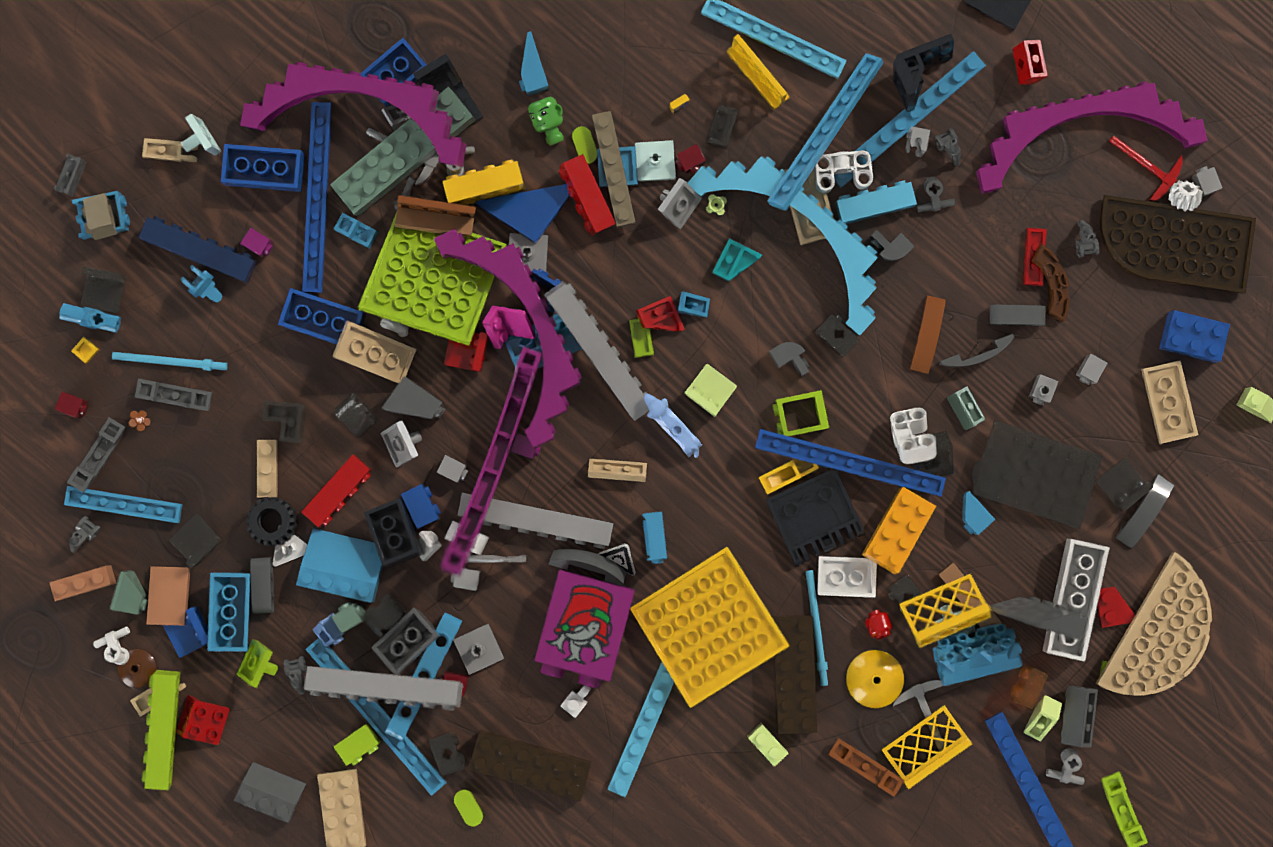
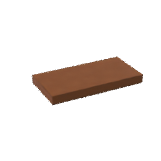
M398 195L397 207L473 218L475 215L476 207Z

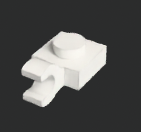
M584 685L578 693L572 690L561 704V707L576 718L587 704L584 697L589 693L591 687Z

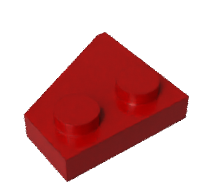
M671 296L636 310L641 326L644 329L678 332L685 330Z
M1114 586L1100 589L1097 603L1100 627L1104 628L1131 623L1135 614Z

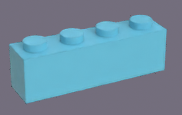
M904 180L894 183L895 186L887 188V185L877 187L876 191L873 192L863 190L858 192L857 196L850 197V194L840 196L839 200L835 203L838 217L845 224L915 207L917 203L912 183H906Z

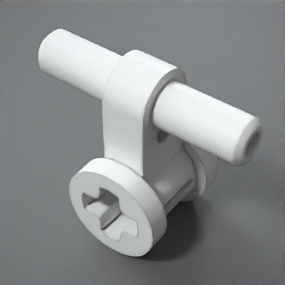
M124 627L118 631H111L105 634V637L94 641L93 645L95 648H99L107 644L108 647L104 652L105 659L117 665H124L129 659V652L120 646L119 638L129 634L130 629Z

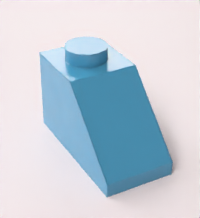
M966 491L963 493L962 521L965 523L963 527L971 535L973 533L979 535L995 519L970 491Z

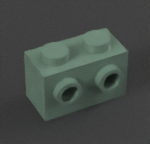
M349 602L339 607V612L332 616L340 632L343 633L365 621L367 613L362 605Z

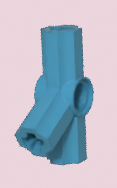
M63 303L59 313V319L77 323L80 326L92 329L98 328L117 333L121 324V317L88 307L81 308Z

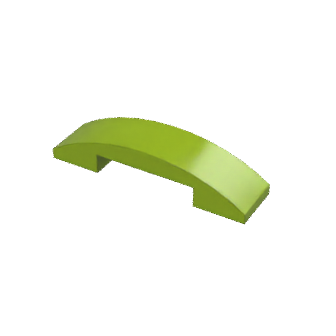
M1118 771L1101 778L1108 803L1127 846L1139 847L1148 843L1126 793L1127 789L1120 772Z

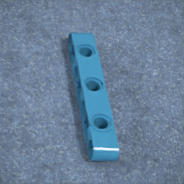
M446 612L444 613L436 631L439 637L444 636L447 643L444 647H438L436 640L426 648L412 677L419 678L420 672L426 671L429 674V679L435 678L461 626L462 620ZM400 701L385 733L403 741L422 703H416V706H409L412 713L409 717H404L401 714V710L404 706L408 705H404V701Z

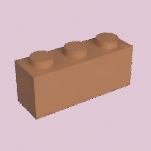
M111 565L50 582L55 601L117 584Z

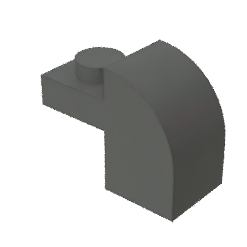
M878 230L869 237L872 240L870 243L877 250H882L877 257L886 262L899 261L915 247L902 233L891 243Z
M785 342L768 352L777 368L792 361L801 377L809 372L807 369L810 367L804 357L800 358L799 356L805 352L804 348L799 344Z

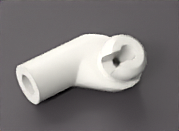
M386 318L381 320V327L397 332L400 337L408 335L409 328L407 325Z

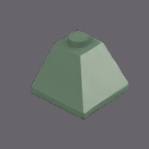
M121 571L110 607L111 610L132 614H142V611L146 610L148 600H146L147 594L134 571Z

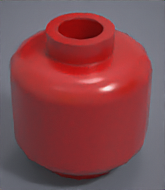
M879 610L870 612L868 614L869 617L865 620L870 636L880 640L891 635L890 631H892L893 625L889 615L886 612H879Z

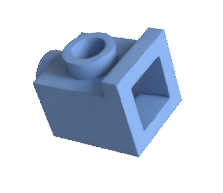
M334 613L319 622L313 629L326 648L332 644L336 646L344 640L342 637L344 632H340L332 618L335 615Z

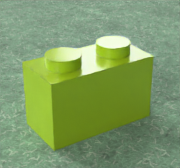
M367 723L336 744L334 748L346 766L350 763L354 766L363 759L361 757L363 754L368 752L370 755L379 748L377 745L381 741L369 723Z

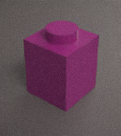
M251 227L240 243L263 258L265 255H269L273 248L272 240Z
M517 433L511 452L534 459V456L538 457L541 446L534 449L527 436Z

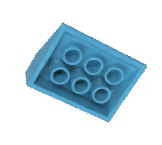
M313 528L296 585L370 603L375 602L383 568L375 543Z

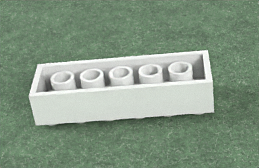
M1066 539L1053 599V607L1059 604L1068 607V612L1070 608L1081 611L1080 616L1086 617L1088 620L1081 641L1047 630L1042 649L1043 652L1085 661L1109 547Z

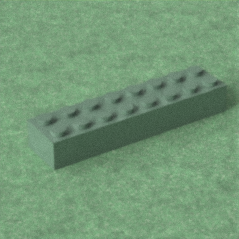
M449 87L438 95L436 110L445 111L448 116L453 118L450 136L456 137L476 119ZM410 118L330 185L352 213L359 217L437 151L422 128Z

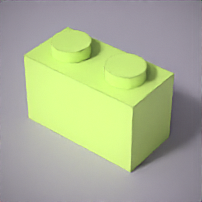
M762 723L757 725L747 735L774 767L789 754Z

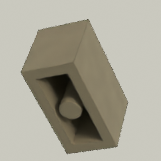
M106 193L83 199L84 207L81 209L84 218L87 219V222L84 223L87 234L91 233L94 240L116 235L117 231L112 206Z

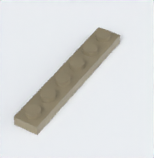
M611 111L594 114L592 117L616 226L621 227L635 224Z

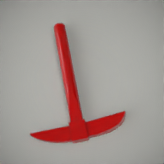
M1112 136L1110 138V143L1161 179L1162 184L1148 201H1156L1161 198L1176 182L1182 167V155L1171 171L1165 173L1117 137Z

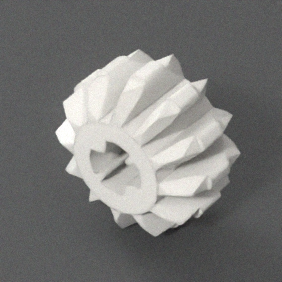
M1178 180L1171 187L1168 200L1171 201L1172 206H1177V209L1193 211L1194 208L1200 205L1203 191L1200 190V186H1195L1194 182L1189 183L1187 180L1184 182Z

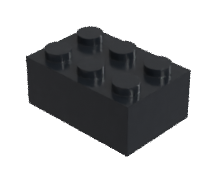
M398 498L364 512L382 566L391 568L424 554L404 500Z

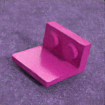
M492 306L482 322L493 347L497 349L502 348L509 335L529 339L536 338L526 312L520 309L515 310Z

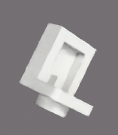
M421 531L419 533L421 537L419 541L424 554L419 557L422 561H427L442 545L439 543L435 533Z

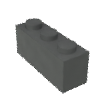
M1067 686L1065 694L1066 704L1063 712V729L1061 731L1062 744L1077 747L1092 746L1098 689Z

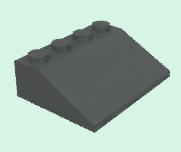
M1029 596V599L1018 597L988 605L993 612L1080 641L1088 618L1080 616L1081 611L1070 608L1068 612V607L1059 604L1053 607L1054 603L1046 600L1040 603L1041 599Z

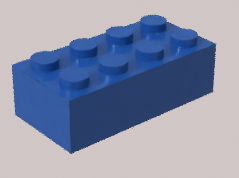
M224 144L221 183L225 186L301 192L305 154L301 150Z
M290 288L278 325L337 345L346 321L362 326L366 314L362 311Z

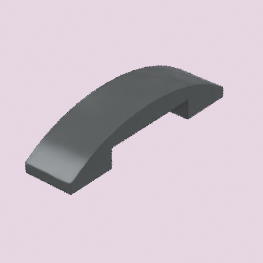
M1011 334L993 341V350L962 361L958 354L938 363L940 366L950 368L967 367L981 363L1005 349L1014 339V335Z
M139 378L135 392L136 398L204 411L210 410L213 392Z
M109 417L100 430L99 437L80 466L76 467L67 483L84 493L107 463L126 427Z
M1157 474L1147 489L1148 492L1115 538L1132 549L1160 512L1174 485Z
M553 550L549 565L566 570L569 564L604 574L606 575L604 581L623 587L627 572L612 560L585 550Z

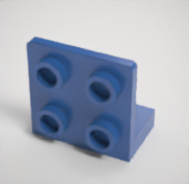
M540 268L532 270V278L550 290L562 282L558 279L552 280L548 277L549 274ZM548 301V311L555 314L556 311Z
M198 606L186 610V626L163 625L179 658L208 644V626Z

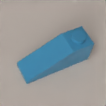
M531 31L527 32L521 69L522 80L519 81L522 92L526 91L527 96L549 90Z

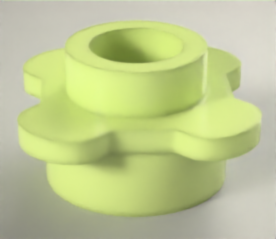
M713 194L710 195L706 211L723 215L725 212L724 204L727 202L726 198Z

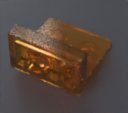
M1026 664L1025 668L1022 667L1018 674L1020 679L1017 685H1014L1011 689V700L1033 710L1048 674Z

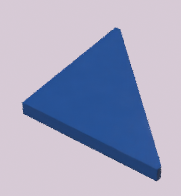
M564 184L480 200L475 204L536 244L570 198V195L567 191L568 185Z

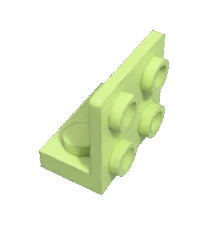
M706 364L684 395L715 417L737 386Z

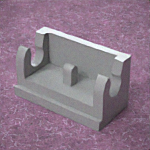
M911 127L906 133V152L909 153L910 146L917 147L916 157H922L927 151L930 130Z

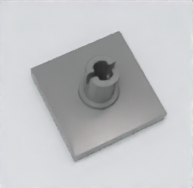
M679 178L671 191H663L666 196L660 195L663 203L658 210L675 227L681 229L702 197L686 181Z
M510 233L509 245L514 243L515 248L520 247L524 255L521 258L523 264H528L531 272L533 269L538 270L539 268L546 272L548 235H542L535 244L521 234Z
M403 420L380 433L396 468L419 456L414 444L421 442L422 437L418 431L409 434Z
M489 623L453 640L469 675L504 659Z

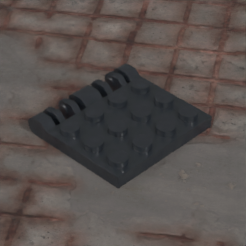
M831 469L765 499L795 566L803 563L797 551L798 548H800L804 560H810L804 545L810 543L813 553L816 556L820 555L815 543L817 539L824 553L837 547L831 535L833 532L839 544L843 545L844 539L839 529L845 527L848 537L851 541L854 540L855 536L850 524L853 525L858 537L865 535L862 524L836 469Z

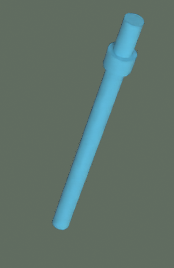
M120 352L112 353L113 360L203 368L206 371H212V369L227 370L228 367L227 363L213 362L212 359H204L202 361Z
M813 570L805 572L810 610L813 618V633L817 655L816 670L819 671L820 686L828 685L826 672L828 665L824 657Z

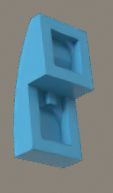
M344 213L341 214L334 227L335 231L369 249L379 233L377 230Z

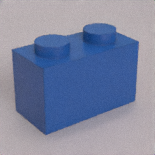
M421 484L401 494L417 529L440 519V509L436 503H432L430 497L433 495L428 486L425 487L424 484Z

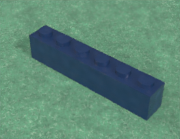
M156 216L153 219L147 217L139 239L249 283L257 264L256 261L252 260V255L242 252V255L235 253L236 249L225 245L222 248L217 245L218 242L207 238L205 241L199 238L200 234L193 231H189V233L183 232L182 227L173 223L171 226L164 224L165 220Z

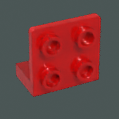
M474 332L469 346L449 339L444 365L481 373L489 339L488 334Z
M187 695L176 732L183 738L218 745L230 709L225 706L203 702L195 696Z

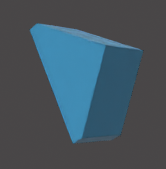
M681 292L678 313L707 317L710 298Z

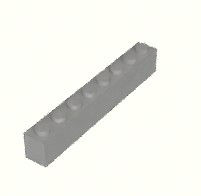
M562 281L544 294L628 414L634 421L649 411L644 401V395L648 393H643L639 388L642 386L636 376L632 378L628 373L631 369L625 361L621 363L618 358L620 353L614 345L612 347L609 346L607 343L609 338L603 330L599 332L596 327L598 322L593 315H587L585 312L587 307L581 299L577 300L574 294L576 291L570 283L566 285Z
M462 493L457 516H462L463 518L472 496L471 494ZM492 499L483 525L487 526L497 523L500 524L499 528L510 530L511 527H516L518 532L529 534L530 530L536 531L537 536L547 538L549 534L556 535V539L567 541V538L575 539L574 543L581 545L591 542L594 543L593 547L605 549V545L609 546L614 524Z
M307 666L304 690L309 691L310 695L321 696L322 693H328V697L340 698L341 695H347V699L359 700V697H366V701L378 702V699H385V703L397 704V701H404V705L416 706V703H423V707L435 708V705H442V709L454 710V707H460L463 684L455 681Z

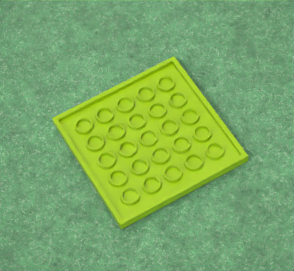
M396 212L358 306L359 310L469 346L495 276L466 261L451 257L444 259L434 238L442 234L395 227ZM472 233L471 238L464 237L466 243L463 246L483 236ZM485 237L486 241L491 240L495 248L492 253L507 246L505 243Z

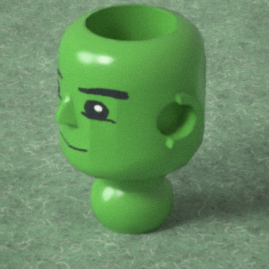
M547 97L531 103L528 107V112L535 130L539 133L545 132L548 145L563 141V134L558 130V126L563 123V111L553 97Z

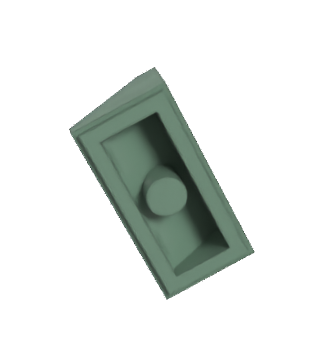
M967 386L947 397L964 430H968L986 420Z

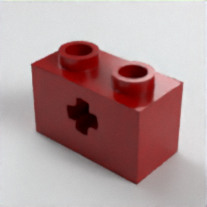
M1040 40L1023 41L1012 48L1020 85L1037 84L1048 76Z

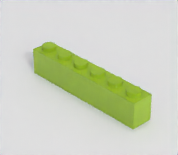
M156 670L150 677L149 686L152 687V694L149 695L148 706H151V712L147 715L146 724L149 725V732L145 736V744H148V750L144 753L146 770L143 771L142 782H145L146 789L169 790L172 785L180 672Z

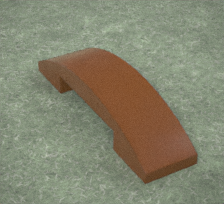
M926 296L922 322L909 370L929 374L942 324L945 299Z
M839 738L828 753V755L848 766L892 796L896 795L904 782L902 778Z

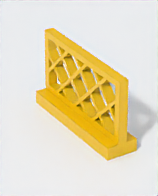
M737 34L733 38L732 47L726 51L727 54L774 110L789 99L787 92L740 35Z
M971 574L899 604L919 648L991 618V610L988 604L985 603ZM969 581L972 586L970 592L959 589L961 584ZM946 590L954 591L952 600L942 597L943 592ZM957 593L968 596L965 604L955 601ZM972 597L978 599L981 605L974 608L968 606V603ZM927 598L937 599L934 608L924 605ZM940 601L950 604L947 612L937 609ZM915 605L919 609L916 615L907 612L906 607ZM955 605L963 608L961 614H951L952 606ZM922 608L932 611L929 620L919 617ZM935 612L945 615L942 622L932 621ZM917 620L927 623L926 628L919 632L915 628Z
M944 705L883 748L882 751L909 789L972 745V742ZM942 711L948 716L947 725L936 724L937 715ZM934 718V723L928 722ZM950 720H951V722L953 723V725H954L955 727L949 726V725H950ZM924 724L933 725L932 736L920 735L921 726ZM935 726L947 728L945 739L934 737ZM949 728L957 729L962 737L956 741L948 740ZM907 736H917L916 748L904 746ZM920 737L931 739L929 750L918 748ZM933 739L945 741L942 751H932ZM947 742H951V743H952V744H950L949 746L946 747ZM893 746L901 747L900 759L891 757L887 750ZM904 748L915 750L914 761L902 759ZM917 751L929 752L928 761L925 763L916 762ZM902 762L913 764L912 772L906 776L901 771Z

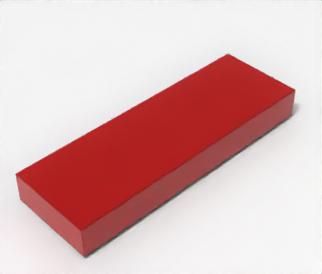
M1026 229L1023 285L1043 286L1044 274L1031 260L1039 244L1046 246L1047 229Z

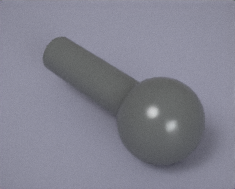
M408 178L401 196H410L416 179ZM398 198L394 202V207L396 210H398Z

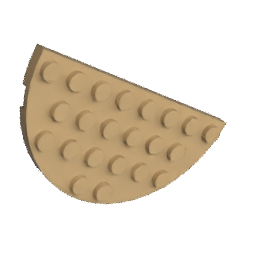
M1176 552L1171 553L1095 683L1100 687L1125 695L1155 694L1173 687L1181 679L1187 677L1201 660L1210 638V622H1212L1210 600L1202 580L1199 579L1196 572L1192 569L1193 567Z

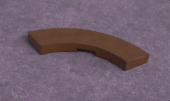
M1039 244L1031 261L1041 269L1048 282L1050 299L1046 314L1060 322H1064L1070 304L1068 278L1056 255L1045 245Z

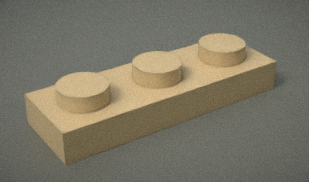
M257 440V497H278V440Z
M589 459L588 477L645 482L647 463Z

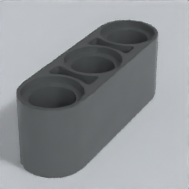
M990 305V325L1045 326L1046 306Z
M252 558L250 567L253 614L274 613L272 558Z

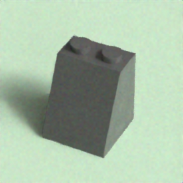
M404 376L382 409L392 413L436 420V418L440 419L445 413L446 409L444 407L446 404Z

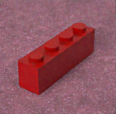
M582 154L562 163L559 166L560 177L568 185V194L576 202L575 208L585 221L583 224L586 231L590 232L591 236L615 225L614 218L584 155Z
M353 454L302 510V513L317 527H326L333 520L331 516L335 511L340 512L346 505L344 501L348 497L352 498L359 489L357 487L360 483L365 484L372 476L370 474L372 469Z

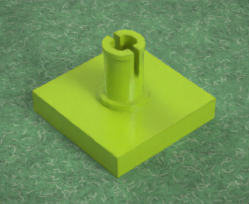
M252 639L237 675L250 686L257 688L263 673L274 676L277 672L278 666L269 662L273 652L261 642Z

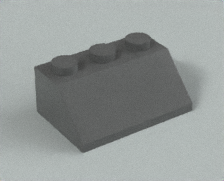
M413 608L371 648L394 675H399L439 637V634L420 610Z
M253 762L241 783L234 801L289 823L293 819L307 783Z

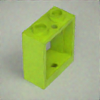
M822 390L776 399V404H773L774 415H778L779 423H776L778 434L790 437L829 428ZM813 397L819 425L788 431L782 404Z

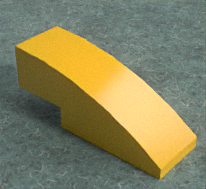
M794 459L760 476L759 479L766 493L769 494L819 469V467L813 463Z

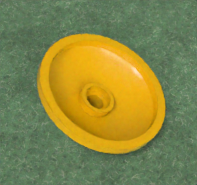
M869 650L859 654L852 660L847 670L846 684L849 693L858 703L870 708H881L891 704L898 698L903 689L904 674L901 665L892 655L880 650ZM875 677L880 678V682L877 684L873 682Z

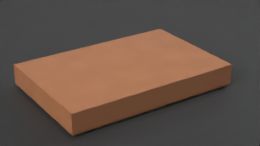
M151 566L146 624L186 626L190 568Z

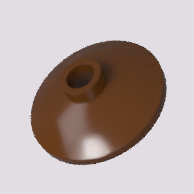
M142 649L128 651V661L124 665H118L120 679L126 685L135 688L149 684L151 675L157 669L155 659L149 652ZM134 665L138 667L137 672H134L132 670V667Z

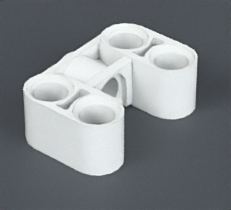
M862 150L824 154L819 161H826L828 168L821 169L818 163L814 167L816 188L823 194L829 193L835 183L834 174L853 172L854 185L861 190L867 189L873 181L870 154ZM859 156L864 157L866 164H858L856 158ZM859 176H866L868 178V183H860L858 179ZM823 179L828 180L830 187L823 188L820 181Z
M923 408L898 411L891 415V432L900 460L903 463L912 464L936 457L935 437L931 434L914 435L927 430V416Z

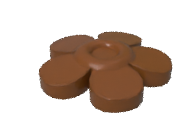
M141 410L139 413L132 411L130 413L131 420L128 422L130 427L136 426L137 431L142 432L145 426L148 427L150 425V419L145 418L147 416L145 411Z

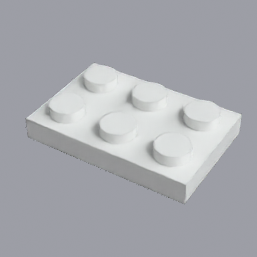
M818 556L817 595L875 597L877 563L868 558Z

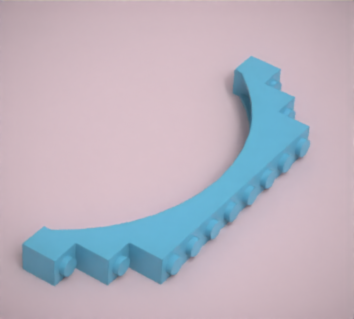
M761 156L747 173L745 172L746 167L739 161L736 163L731 161L718 177L715 176L717 173L710 166L707 168L702 166L688 184L700 196L717 190H744L771 196L786 174V171L783 169L779 171L774 167L776 163L771 158ZM802 186L790 203V206L810 219L824 234L834 249L842 266L848 287L849 319L846 321V324L857 334L861 335L876 318L873 315L875 311L868 305L864 307L862 304L877 288L874 285L876 283L874 279L869 275L866 277L863 275L878 258L875 255L877 251L870 245L864 246L861 243L863 239L855 232L853 234L846 230L848 226L840 219L837 222L832 218L833 213L826 207L822 209L818 205L819 201L812 194L807 196L803 192L805 188Z

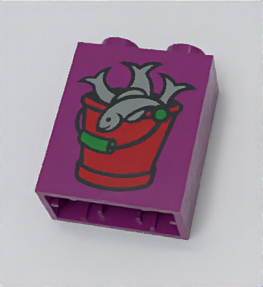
M560 569L535 657L536 662L542 663L540 672L557 678H563L565 669L580 673L578 683L594 688H600L602 680L610 681L635 589Z

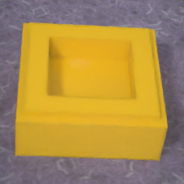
M684 94L670 103L669 108L672 113L689 104L688 96Z
M83 337L71 350L85 364H88L99 351L86 337Z

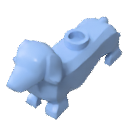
M645 394L644 401L649 408L647 417L653 418L680 445L688 457L694 454V457L697 458L702 444L668 408L667 399L659 400L650 394Z

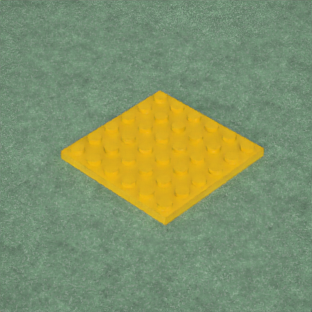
M728 547L630 608L690 708L789 647L788 642Z

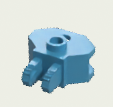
M191 265V270L198 275L192 283L183 276L180 279L189 288L188 292L196 298L198 296L202 298L207 296L217 303L221 301L223 296L214 287L215 283L212 280L214 277L206 270L202 272L194 265Z

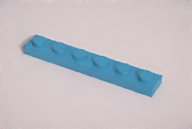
M67 486L64 505L174 523H180L183 505L87 489L83 493L72 486Z

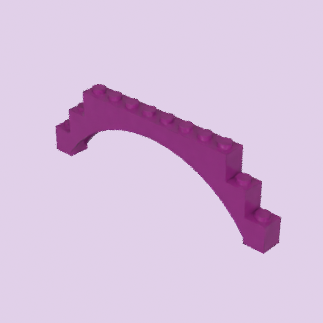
M296 62L295 65L288 64L285 84L276 81L273 84L266 83L263 103L252 101L251 104L244 103L240 126L265 131L269 123L289 108L318 96L335 93H354L376 97L401 109L422 128L439 155L438 162L463 167L467 144L461 142V138L450 136L453 118L448 116L445 111L436 110L439 92L434 90L432 85L422 84L420 87L415 86L414 82L405 80L402 84L397 83V79L385 77V80H379V76L367 74V77L360 76L361 73L349 71V74H345L341 69L331 68V71H328L323 66L313 65V68H310L305 63Z
M1148 81L1136 84L1137 87L1130 88L1129 85L1123 86L1115 92L1105 90L1097 96L1092 94L1083 95L1081 99L1075 101L1074 98L1065 99L1062 101L1063 103L1057 105L1055 102L1047 103L1044 105V108L1037 109V106L1025 109L1026 112L1011 111L1002 119L1007 139L999 137L994 139V142L989 145L994 166L991 163L984 164L976 171L980 193L984 194L1000 190L1003 187L1002 180L1017 155L1032 140L1045 131L1073 119L1095 115H1115L1141 120L1171 134L1183 143L1184 148L1202 145L1208 141L1203 119L1196 120L1193 117L1183 121L1179 101L1172 102V99L1159 103L1155 83L1148 84Z
M455 229L434 238L444 259L451 257L463 260L491 273L516 294L529 312L540 338L543 352L544 376L541 398L530 427L525 432L534 449L555 440L554 434H556L553 424H548L547 422L568 412L566 407L569 404L565 395L560 396V394L581 385L579 379L582 377L578 368L573 369L570 363L574 360L569 350L565 352L562 346L565 344L561 333L557 334L554 329L557 324L553 316L548 317L546 310L549 308L545 299L540 300L537 294L541 291L536 281L532 282L529 277L532 275L528 264L524 265L521 260L524 255L520 247L515 248L514 243L492 253L495 248L491 240L486 241L484 236L463 246L466 241L462 233H457Z
M525 347L522 349L484 465L457 532L443 560V571L461 577L472 549L475 548L525 413L527 400L534 384V377L539 367L542 353Z

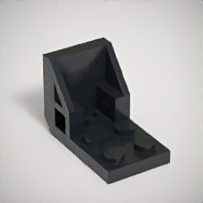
M952 34L897 54L893 63V83L907 113L915 110L923 87V71L932 68L936 64L947 63L953 58L954 38Z
M446 53L413 73L420 87L422 84L432 85L433 89L438 91L439 94L449 87L476 119L469 126L484 118Z

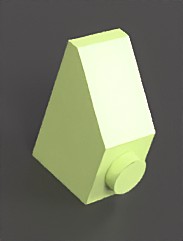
M1253 387L1245 388L1237 406L1272 423L1273 399Z
M1044 695L1036 705L1023 733L1041 742L1058 721L1062 703Z

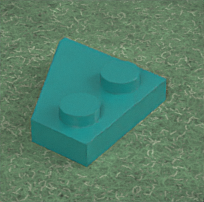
M729 238L712 273L729 282L759 260L762 254Z

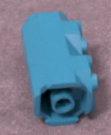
M994 624L977 629L976 635L972 638H969L965 633H960L940 639L938 645L933 647L935 662H937V672L942 685L947 686L1023 666L1021 656L1019 655L1022 653L1019 642L1015 643L1014 629H1007L1003 624Z

